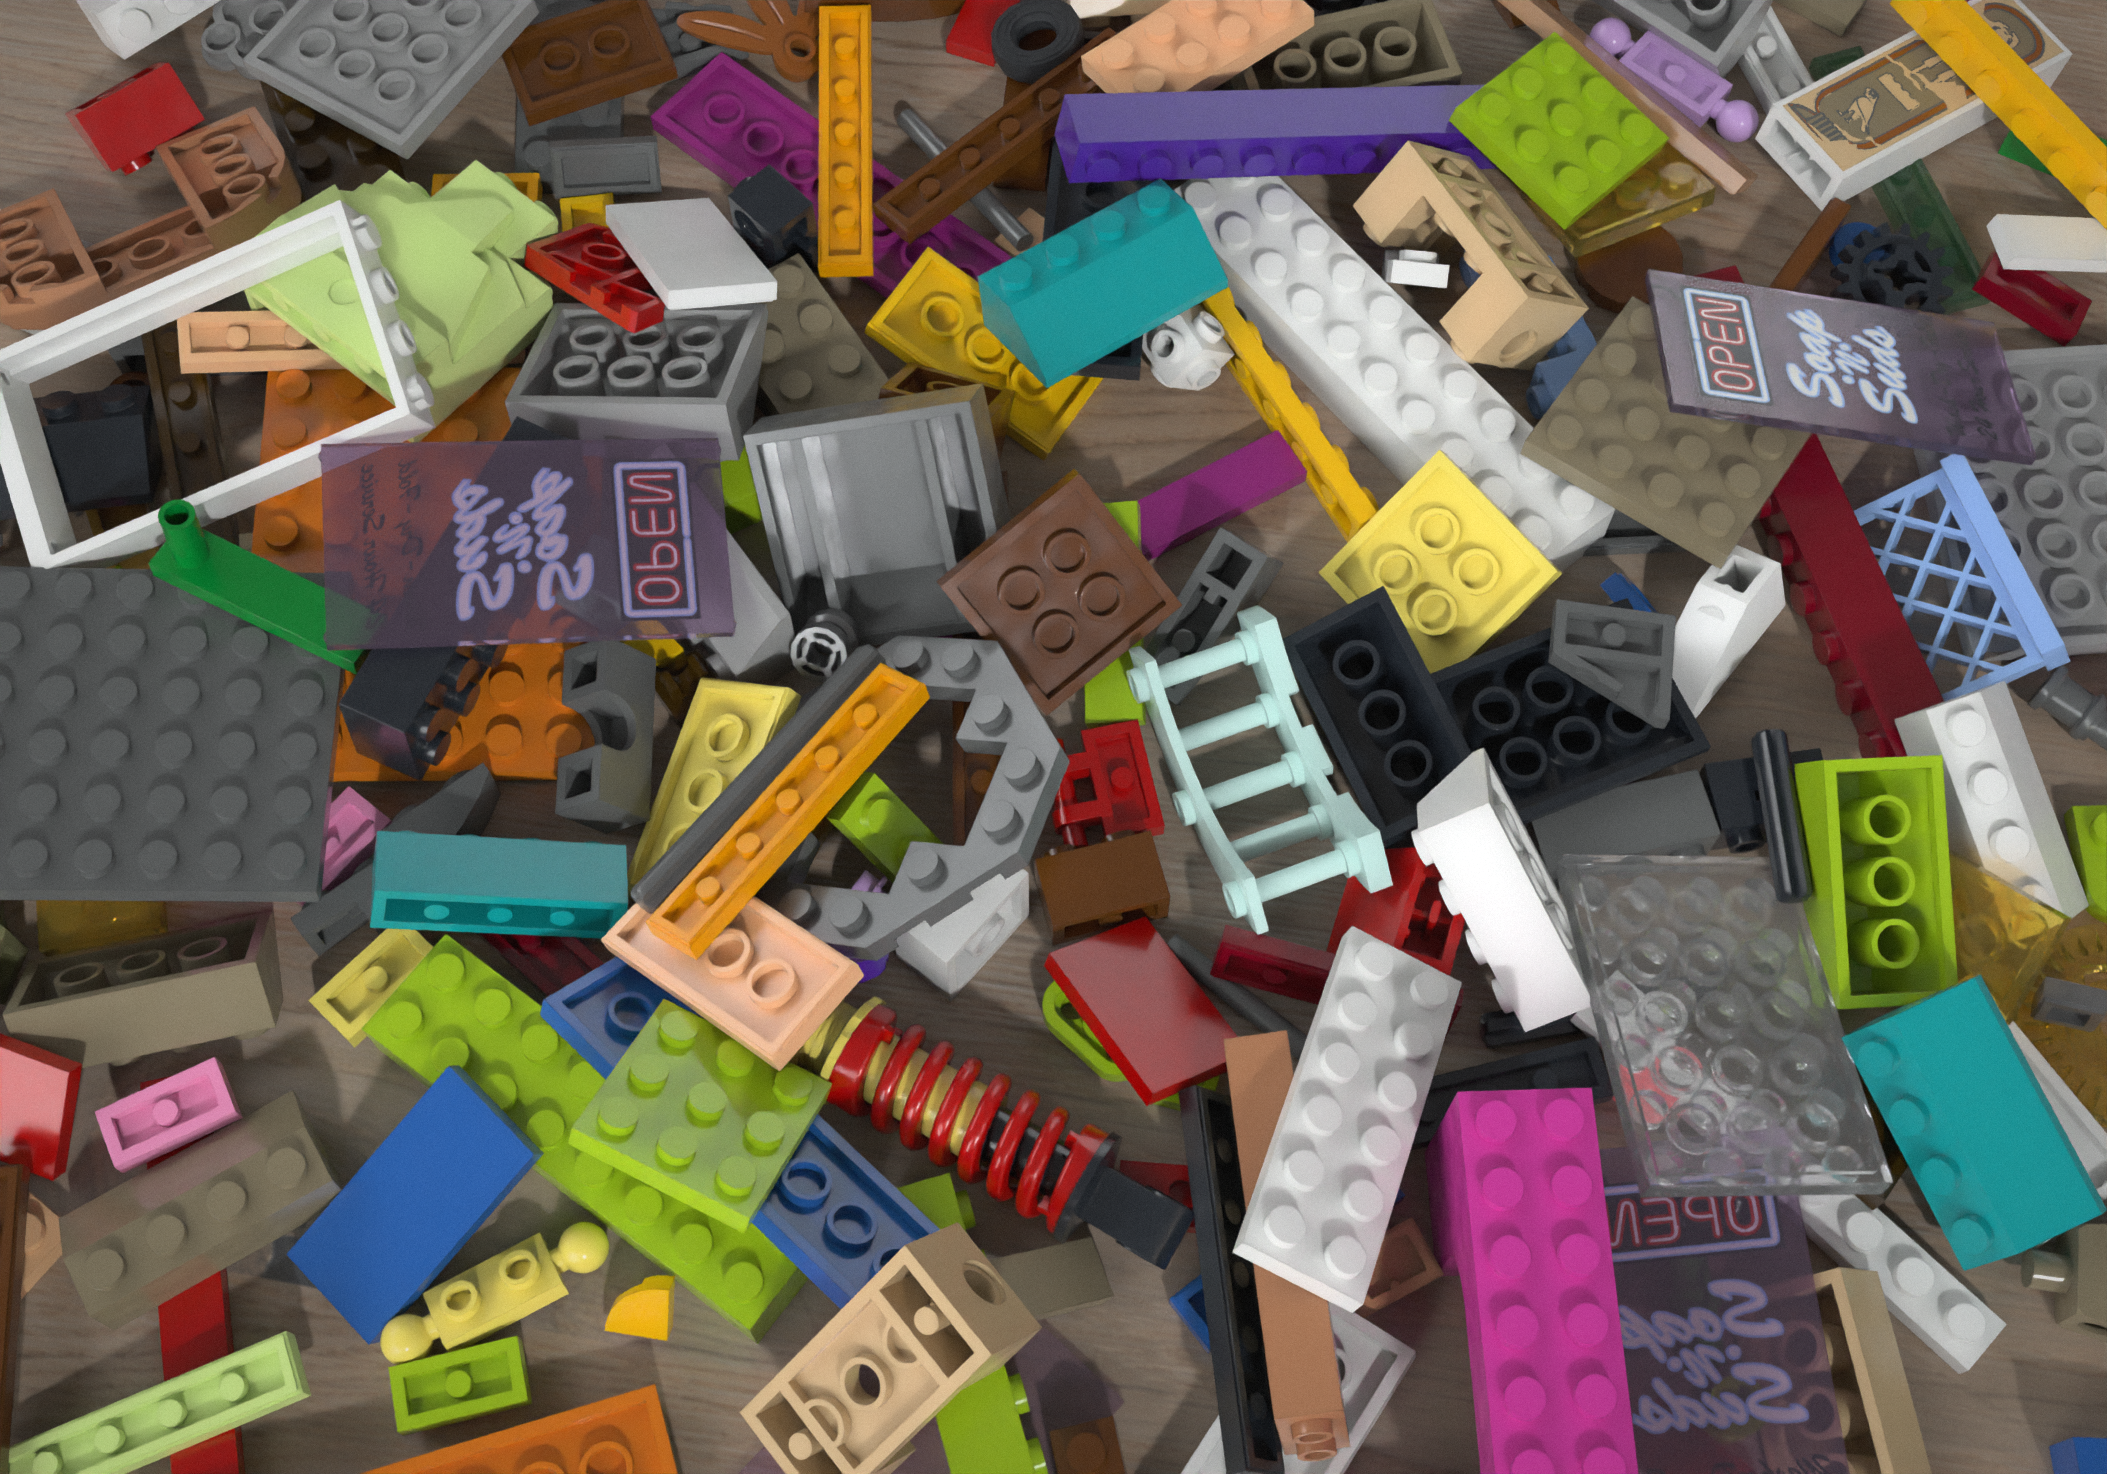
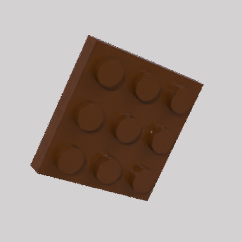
M1075 469L1065 475L936 581L984 640L998 641L1033 700L1046 716L1182 606L1081 474Z

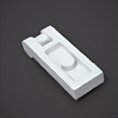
M1385 250L1381 278L1387 283L1447 288L1450 265L1439 264V255L1435 252Z

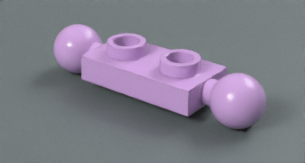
M1613 17L1600 20L1592 28L1590 37L1615 58H1621L1619 60L1699 127L1711 117L1716 120V128L1720 136L1730 142L1745 141L1755 133L1759 123L1755 107L1744 100L1726 101L1733 84L1648 30L1637 42L1631 40V33L1627 24Z

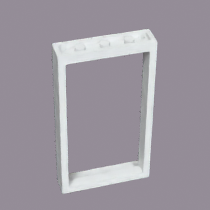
M338 200L0 350V464L31 567H43L45 569L53 567L107 568L164 544L166 539L158 521L160 509H157L77 544L29 384L340 247H344L396 408L181 500H185L193 505L200 525L203 527L436 428L429 407L434 405L433 394L425 378L417 372L412 354L417 351L416 342L407 324L399 318L394 301L399 299V291L390 272L382 266L377 248L382 246L381 237L376 225L368 215H361L343 201Z

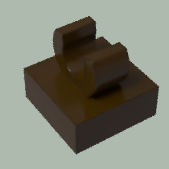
M697 649L662 669L655 676V695L680 730L684 724L701 677L717 679Z

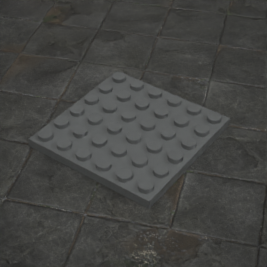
M0 566V900L320 902L341 715L338 703L343 696L345 669L153 576L151 569L56 567L45 569L43 567ZM293 572L353 602L354 582L351 574Z

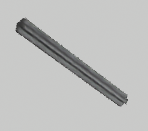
M869 644L858 647L632 888L631 897L643 910L649 914L655 912L880 663L886 665L885 658L875 647Z

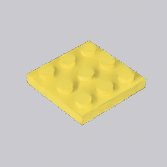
M1441 450L1318 572L1347 604L1384 586L1430 674L1480 655L1563 574L1459 466Z

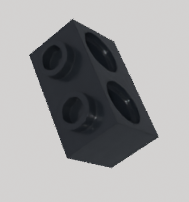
M769 164L754 176L746 177L739 182L734 191L728 195L734 229L764 266L770 269L799 253L813 273L818 270V235L813 203Z

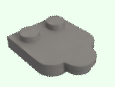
M298 0L219 1L213 8L215 23L206 28L201 37L203 58L215 70L231 71L237 69L243 77L259 80L249 74L242 60Z

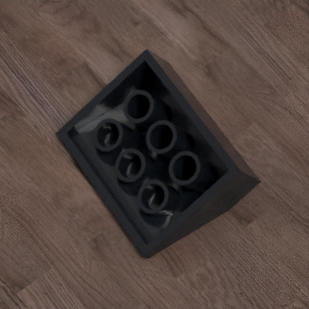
M1628 598L1607 605L1634 610ZM1551 627L1430 674L1471 753L1482 748L1485 749L1523 825L1705 753L1711 747L1673 678L1670 720L1664 729L1655 728L1548 663Z

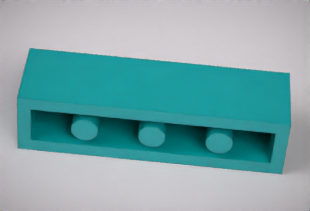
M377 831L372 868L370 928L602 939L627 911L626 845L603 844L596 841L580 843L546 841L538 838L481 837L474 834L459 836L425 834L414 831Z

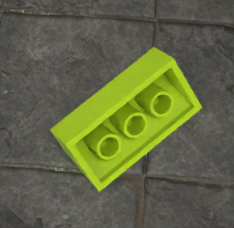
M1943 755L1837 759L1794 764L1796 792L1813 888L1812 896L1803 902L1810 1006L1833 1009L1905 1006L1958 984Z

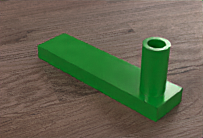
M172 500L160 508L158 521L166 542L148 563L153 576L355 675L358 673L386 628H380L381 623L382 625L384 624L385 617H382L374 630L367 631V621L372 619L371 629L381 615L371 616L370 610H365V607L202 529L193 505L185 500Z

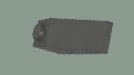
M1220 527L1177 597L1182 606L1161 623L1145 651L1156 660L1157 666L1231 641L1235 633L1241 629L1237 612L1260 603L1284 563L1240 535ZM1203 675L1165 688L1167 699L1176 705H1180Z

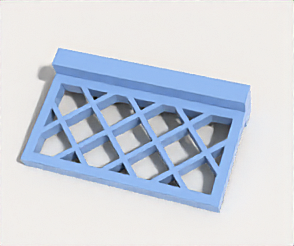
M1962 450L1940 460L1941 469L1854 510L1860 526L1874 519L1894 523L1884 550L1871 547L1876 559H1879L1878 563L1884 576L1890 563L1919 570L1908 597L1893 593L1898 605L1903 607L1902 614L1907 624L1914 610L1943 618L1932 646L1916 641L1921 653L1928 655L1926 664L1931 674L1938 658L1968 667L1961 686L1942 694L1944 701L2005 681L2007 684L2044 666L2047 671H2051L2071 662L2064 642ZM1938 488L1940 489L1946 505L1938 524L1909 516L1916 499ZM1901 507V509H1900V511H1899V514H1898V513H1895V512H1891V511H1893V510H1895V509ZM1952 516H1954L1960 530L1948 527ZM1904 527L1933 534L1923 561L1894 553ZM1944 537L1968 543L1971 552L1963 572L1933 564ZM1977 563L1986 578L1973 575ZM1929 574L1958 581L1947 609L1918 601ZM1968 585L1993 591L1997 599L1988 620L1958 612ZM2002 612H2004L2011 627L1998 623ZM1953 622L1983 630L1973 657L1942 649ZM1994 633L2018 640L2026 654V657L2004 667L1983 661ZM1978 670L1988 673L1982 677L1975 679Z

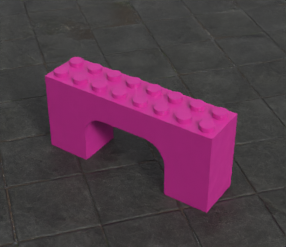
M1592 1088L1457 1092L1425 1151L1434 1257L1444 1273L1442 1276H1460L1462 1284L1480 1474H1639Z

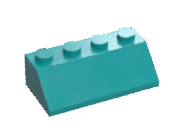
M1158 179L978 276L984 326L1048 388L1228 287V278L1194 208L1162 179Z
M1981 975L1883 1014L1842 1037L1846 1048L1964 1271L2019 1254L2107 1211Z

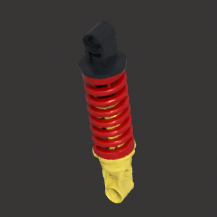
M877 996L865 1002L859 1009L844 1003L845 999H843L789 1060V1062L807 1069L813 1074L816 1073V1076L832 1083L827 1100L824 1103L825 1105L830 1103L853 1118L865 1117L870 1114L871 1124L877 1132L892 1134L899 1130L901 1144L910 1151L922 1150L928 1146V1157L939 1168L950 1167L957 1162V1174L968 1185L978 1184L987 1178L986 1191L997 1202L1006 1201L1016 1194L1017 1212L1026 1219L1035 1218L1041 1213L1046 1215V1227L1053 1234V1238L1062 1244L1085 1221L1116 1239L1115 1242L1147 1262L1166 1270L1194 1219L1192 1209L1147 1184L1144 1186L1114 1168L1122 1143L1120 1135L1114 1132L1108 1133L1090 1123L1084 1125L1080 1134L1071 1130L1066 1141L1061 1140L1059 1137L1070 1119L1068 1109L1063 1106H1057L1050 1113L1043 1128L1031 1122V1119L1040 1105L1041 1096L1038 1092L1031 1089L1025 1091L1014 1110H1010L1006 1107L1008 1102L1007 1095L1012 1087V1079L1009 1075L1005 1073L997 1074L989 1086L978 1081L983 1071V1062L975 1056L969 1057L962 1064L959 1071L949 1066L955 1054V1047L953 1043L947 1040L937 1043L930 1054L923 1051L922 1047L926 1040L925 1028L920 1024H913L903 1034V1031L896 1027V1011L886 1006V1002Z

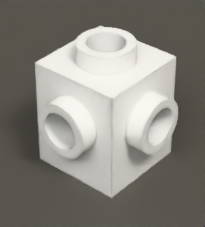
M1195 305L1143 334L1142 349L1151 361V372L1159 382L1169 388L1174 387L1196 391L1206 388L1216 381L1221 373L1220 369L1235 355L1223 338L1225 331L1215 317L1207 313L1201 305Z

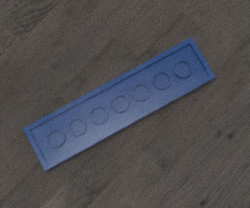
M617 956L545 998L540 1012V1016L605 1080L663 999L703 1018ZM818 1114L752 1221L840 1309L904 1245L940 1230Z

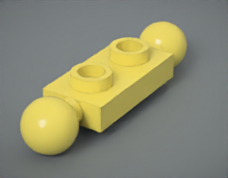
M578 1222L569 1226L562 1233L558 1247L550 1250L539 1232L422 1293L430 1314L424 1317L415 1314H402L390 1320L384 1327L380 1339L384 1356L395 1365L424 1359L430 1353L433 1341L438 1338L441 1339L443 1346L448 1352L465 1349L566 1296L569 1292L561 1274L567 1270L584 1274L598 1269L605 1262L609 1253V1240L606 1233L594 1223Z

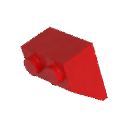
M169 62L154 63L65 113L70 123L104 168L112 173L121 169L125 176L149 164L153 159L148 152L156 148L155 146L196 130L194 126L205 120Z

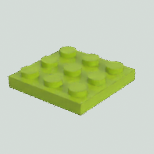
M1553 32L1458 105L1448 120L1564 230L1658 154L1670 139L1556 32Z
M663 999L573 1125L568 1144L745 1234L827 1100L832 1083L791 1062H788L781 1071H778L709 1021Z

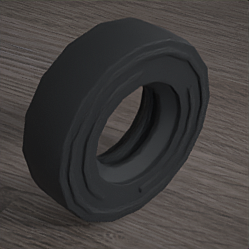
M1023 0L1009 7L997 19L991 32L992 52L996 62L1006 76L1023 83H1035L1084 46L1082 22L1072 6L1062 0ZM1047 29L1053 30L1057 34L1056 39L1042 49L1028 51L1019 47L1020 41L1034 31Z

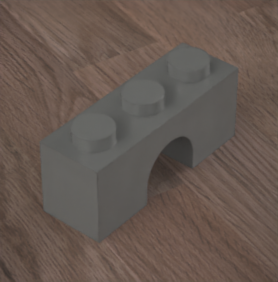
M608 635L568 649L564 653L562 705L579 712L585 718L591 728L595 745L558 758L555 814L605 834L650 820L656 676L655 658Z

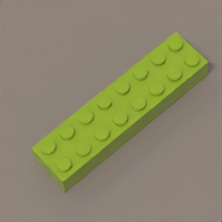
M445 934L362 1027L365 1034L382 1053L427 1088L433 1085L448 1066L459 1065L544 1153L531 1169L666 1274L675 1276V1281L758 1344L809 1278L753 1223L750 1224L744 1234L568 1144L573 1125L603 1085L605 1079L540 1016L541 1005Z

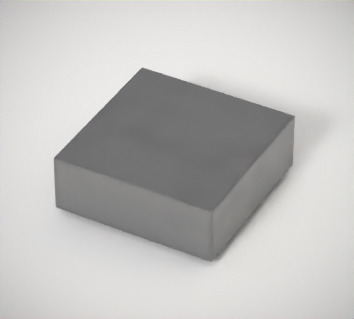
M2045 977L2033 996L2030 1017H2033L2034 1020L2092 1032L2107 1014V990Z

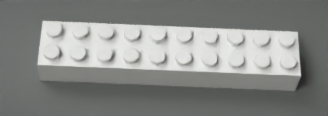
M1279 176L1190 179L1174 190L1194 208L1228 278V287L1233 295L1235 308L1245 321L1250 320L1255 324L1262 341L1403 485L1439 450L1443 451L1561 572L1581 558L1584 551L1590 545L1604 537L1615 508L1521 455L1520 452L1524 442L1534 428L1465 360H1462L1453 351L1451 346Z

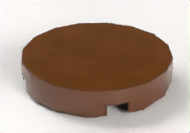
M1618 215L1600 220L1585 232L1574 257V275L1579 286L1582 282L1583 287L1589 291L1587 297L1596 305L1619 314L1632 296L1651 307L1657 306L1660 303L1663 305L1667 302L1670 293L1664 289L1652 288L1651 284L1666 286L1672 289L1675 280L1681 279L1683 274V254L1676 239L1660 224L1639 216Z

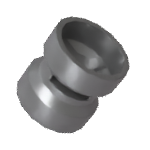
M833 608L819 610L810 617L804 628L800 630L792 642L790 655L793 665L801 675L809 680L826 682L860 646L861 634L858 624L850 615L842 610ZM818 651L829 654V656H825L819 653Z

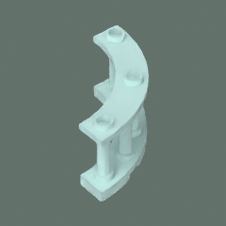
M1259 605L1237 612L1242 631L1235 633L1234 640L1157 666L1156 660L1141 646L1129 649L1134 668L1127 670V679L1138 704L1145 702L1155 734L1178 792L1172 794V798L1182 825L1184 827L1193 825L1212 866L1223 884L1224 898L1232 916L1235 919L1243 916L1256 934L1259 935L1269 931L1262 903L1342 873L1347 878L1355 876L1370 893L1393 886L1380 830L1360 810L1349 792L1337 796L1326 776L1333 774V765L1314 725L1311 724L1302 728L1289 697L1297 694L1299 688L1285 650L1277 618ZM1242 661L1246 666L1252 664L1262 693L1256 696L1255 703L1181 729L1177 728L1164 690L1165 688ZM1263 724L1267 729L1275 727L1285 754L1281 755L1280 762L1202 789L1186 751ZM1288 783L1293 788L1301 786L1311 806L1308 808V814L1229 842L1213 810ZM1316 836L1320 841L1329 838L1335 848L1334 851L1255 879L1254 875L1244 864L1246 861Z

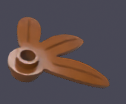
M745 0L762 24L743 16L720 11L689 12L677 18L676 23L683 32L698 39L739 51L772 55L776 70L788 81L804 82L819 72V42L816 40L819 37V15L804 12L806 0H799L796 16L792 14L787 0ZM792 51L801 52L805 57H798Z

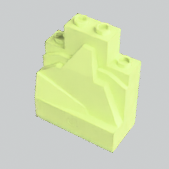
M477 160L432 197L418 183L413 181L407 183L391 170L372 185L363 183L354 191L338 190L334 184L289 212L282 214L255 236L264 234L338 200L343 201L361 215L366 214L372 219L382 241V246L377 248L382 266L390 272L399 291V299L394 301L399 318L407 324L416 342L417 351L412 354L417 372L425 378L433 394L434 405L429 407L435 427L539 336L553 308V290L548 281L524 265L527 245L559 234L557 217L545 203L538 200L533 202L518 191L514 183L501 172L494 173ZM344 247L333 250L244 290L251 311H272L396 406ZM433 429L410 438L408 441L413 445H417Z

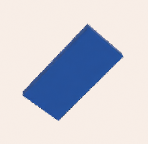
M459 1065L448 1066L286 1255L368 1345L378 1343L386 1324L394 1317L406 1313L544 1153Z

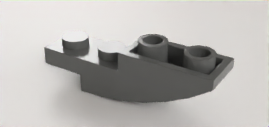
M481 763L472 770H464L453 775L446 781L441 791L423 803L412 804L402 809L393 818L392 824L381 831H414L425 834L459 836L474 834L481 836L492 817L501 792L484 763ZM374 856L361 863L354 871L352 877L333 890L321 891L320 902H305L301 911L290 918L302 937L318 956L370 922ZM375 928L379 935L387 929Z

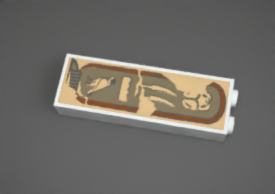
M2020 0L1968 1L1967 3L2050 88L2072 56L2068 48ZM1913 30L1774 103L1755 139L1814 204L1823 211L1830 199L1833 200L1836 197L1845 201L1998 116L1940 58L1927 42Z

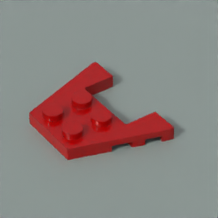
M589 222L527 245L525 267L627 331L637 333L663 321L665 304L661 298L643 292L650 291L653 287L609 227Z

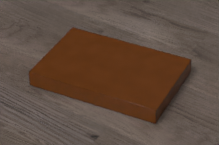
M608 0L527 26L501 55L529 127L678 78L676 65L648 0Z

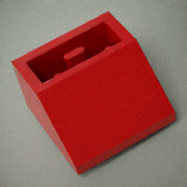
M1416 847L1384 849L1393 886L1370 893L1355 876L1349 877L1326 952L1336 954L1342 936L1351 926H1354L1450 976L1465 924L1462 913L1455 916L1450 913L1439 889V881L1443 880L1435 863L1426 866L1421 860Z

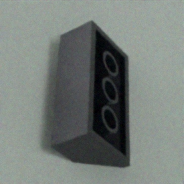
M116 384L100 391L83 393L57 391L45 397L33 398L67 512L154 502L164 461L150 385L130 387L126 384ZM0 464V520L17 519Z
M1382 586L1282 640L1289 662L1368 819L1380 830L1384 848L1415 847L1411 832L1418 829L1417 803L1471 754V751L1385 587Z

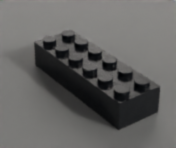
M516 417L473 486L487 489L488 495L468 513L477 512L494 500H502L504 502L503 508L486 518V526L482 534L477 538H487L489 543L478 554L479 556L482 553H486L488 555L487 563L476 573H480L486 579L494 598L498 591L499 582L493 583V579L498 569L505 564L511 565L514 571V590L511 600L504 609L498 612H489L484 608L478 585L475 583L471 598V608L475 610L474 616L468 622L462 623L458 620L456 613L457 591L461 580L467 574L459 573L456 568L460 560L454 556L453 552L460 541L455 535L461 526L455 525L452 520L414 583L422 577L425 578L409 589L416 590L407 600L416 599L414 607L411 610L404 609L407 604H404L406 598L403 599L338 703L357 753L419 781L422 780L430 765L437 766L443 760L451 743V729L460 715L466 717L473 710L480 694L479 683L489 667L495 669L501 663L509 644L507 636L517 620L524 621L530 614L536 601L537 591L535 589L541 571L547 566L546 563L540 562L535 556V550L540 544L541 539L534 533L539 523H535L531 519L535 510L527 514H519L523 519L520 526L527 525L530 528V532L525 538L533 539L531 553L527 558L522 561L515 560L521 548L499 557L496 551L504 544L495 545L492 539L505 526H509L508 532L517 528L509 524L508 518L512 514H518L517 509L520 506L533 500L531 486L542 469L551 470L549 475L554 473L560 474L562 476L560 484L567 479L573 481L572 488L554 505L563 506L566 510L565 521L557 535L567 537L571 528L577 530L583 525L590 510L591 499L587 497V470L583 467L580 443L523 418ZM468 498L466 502L469 503L472 498ZM475 539L474 541H472V542L468 545V547H470L477 539ZM522 562H527L531 565L532 571L528 575H521L517 571V566ZM418 607H424L412 613L408 619L424 612L410 627L420 620H426L425 632L419 634L423 623H420L409 632L405 631L406 626L412 622L404 620L406 614Z

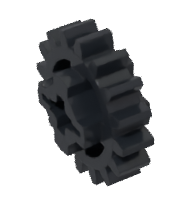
M1881 223L1873 230V234L1869 233L1866 229L1853 238L1854 245L1848 244L1838 253L1837 256L1844 264H1838L1830 271V277L1841 281V285L1830 292V298L1844 299L1846 306L1837 315L1840 319L1850 315L1857 319L1853 327L1854 333L1858 334L1866 327L1878 330L1875 326H1882L1888 333L1891 331V335L1895 338L1896 343H1899L1910 336V331L1916 336L1923 333L1924 330L1918 326L1926 330L1928 329L1922 322L1916 319L1930 324L1929 320L1934 322L1945 313L1946 310L1938 302H1944L1953 295V289L1942 285V280L1954 273L1953 267H1939L1937 260L1946 251L1943 247L1935 248L1932 251L1926 247L1930 237L1928 232L1925 231L1914 239L1910 237V224H1902L1892 234L1888 223ZM1884 250V255L1879 258V261L1871 260L1868 264L1863 263L1867 255ZM1919 303L1914 312L1898 316L1899 311L1904 308V304Z

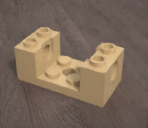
M1407 141L1353 205L1365 222L1363 225L1365 233L1371 240L1382 247H1388L1389 245L1395 247L1403 246L1407 250H1423L1444 256L1458 240L1465 249L1463 254L1464 260L1481 276L1439 322L1452 338L1450 346L1453 351L1467 363L1495 365L1499 368L1508 367L1530 371L1589 309L1470 156Z
M957 1222L904 1245L739 1413L785 1474H891L916 1450L910 1439L961 1390L999 1370L1042 1326ZM861 1364L869 1366L877 1374L880 1381L878 1398L870 1396L862 1388L859 1381Z

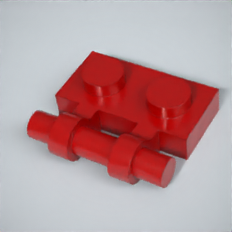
M1138 719L1081 730L1083 752L1067 755L1070 762L1054 799L1056 810L1051 815L1055 832L1058 835H1062L1064 845H1076L1078 849L1089 846L1085 829L1096 825L1102 826L1104 837L1123 830H1131L1135 834L1151 831L1152 836L1164 834L1165 824ZM1056 738L1066 753L1063 739ZM1090 777L1095 800L1078 803L1073 782L1080 778Z

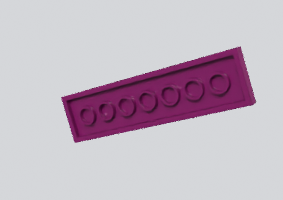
M721 52L650 116L653 130L733 188L746 177L754 176L768 164L771 165L813 203L818 235L819 120ZM873 159V203H875L904 180ZM873 208L874 276H859L858 278L888 299L927 247L934 250L977 282L978 276L1013 257L952 214L909 245L875 216Z

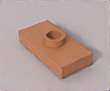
M1409 1217L1386 1230L1364 1304L1354 1311L1361 1317L1365 1318L1444 1275L1413 1217Z

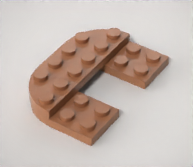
M250 107L155 146L164 166L188 205L87 248L82 244L54 188L1 209L0 322L15 330H46L248 241L258 235L282 214L299 206L302 195L299 182L281 143L256 107Z

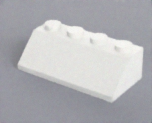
M2005 681L1894 719L1907 756L1943 755L1950 872L1978 945L2009 943L2066 923L2089 906Z
M1482 748L1472 752L1417 803L1418 829L1413 830L1411 834L1423 863L1426 866L1435 863L1443 880L1439 881V889L1448 910L1453 916L1462 913L1470 929L1465 931V935L1475 960L1479 965L1487 962L1496 977L1492 979V987L1499 1005L1506 1014L1514 1011L1524 1031L1527 1032L1595 1005L1586 946L1485 749Z

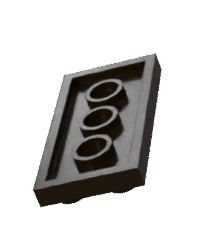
M260 81L279 142L301 187L300 204L334 184L338 190L354 191L363 183L372 185L389 170L407 182L398 154L269 84Z

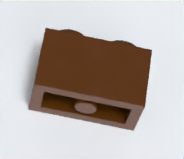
M1131 830L1118 831L1104 837L1099 844L1079 849L1076 845L1072 844L1061 845L1048 850L1042 858L1034 859L1035 884L1053 946L1098 935L1145 916L1149 921L1168 917L1171 896L1151 831L1135 834Z

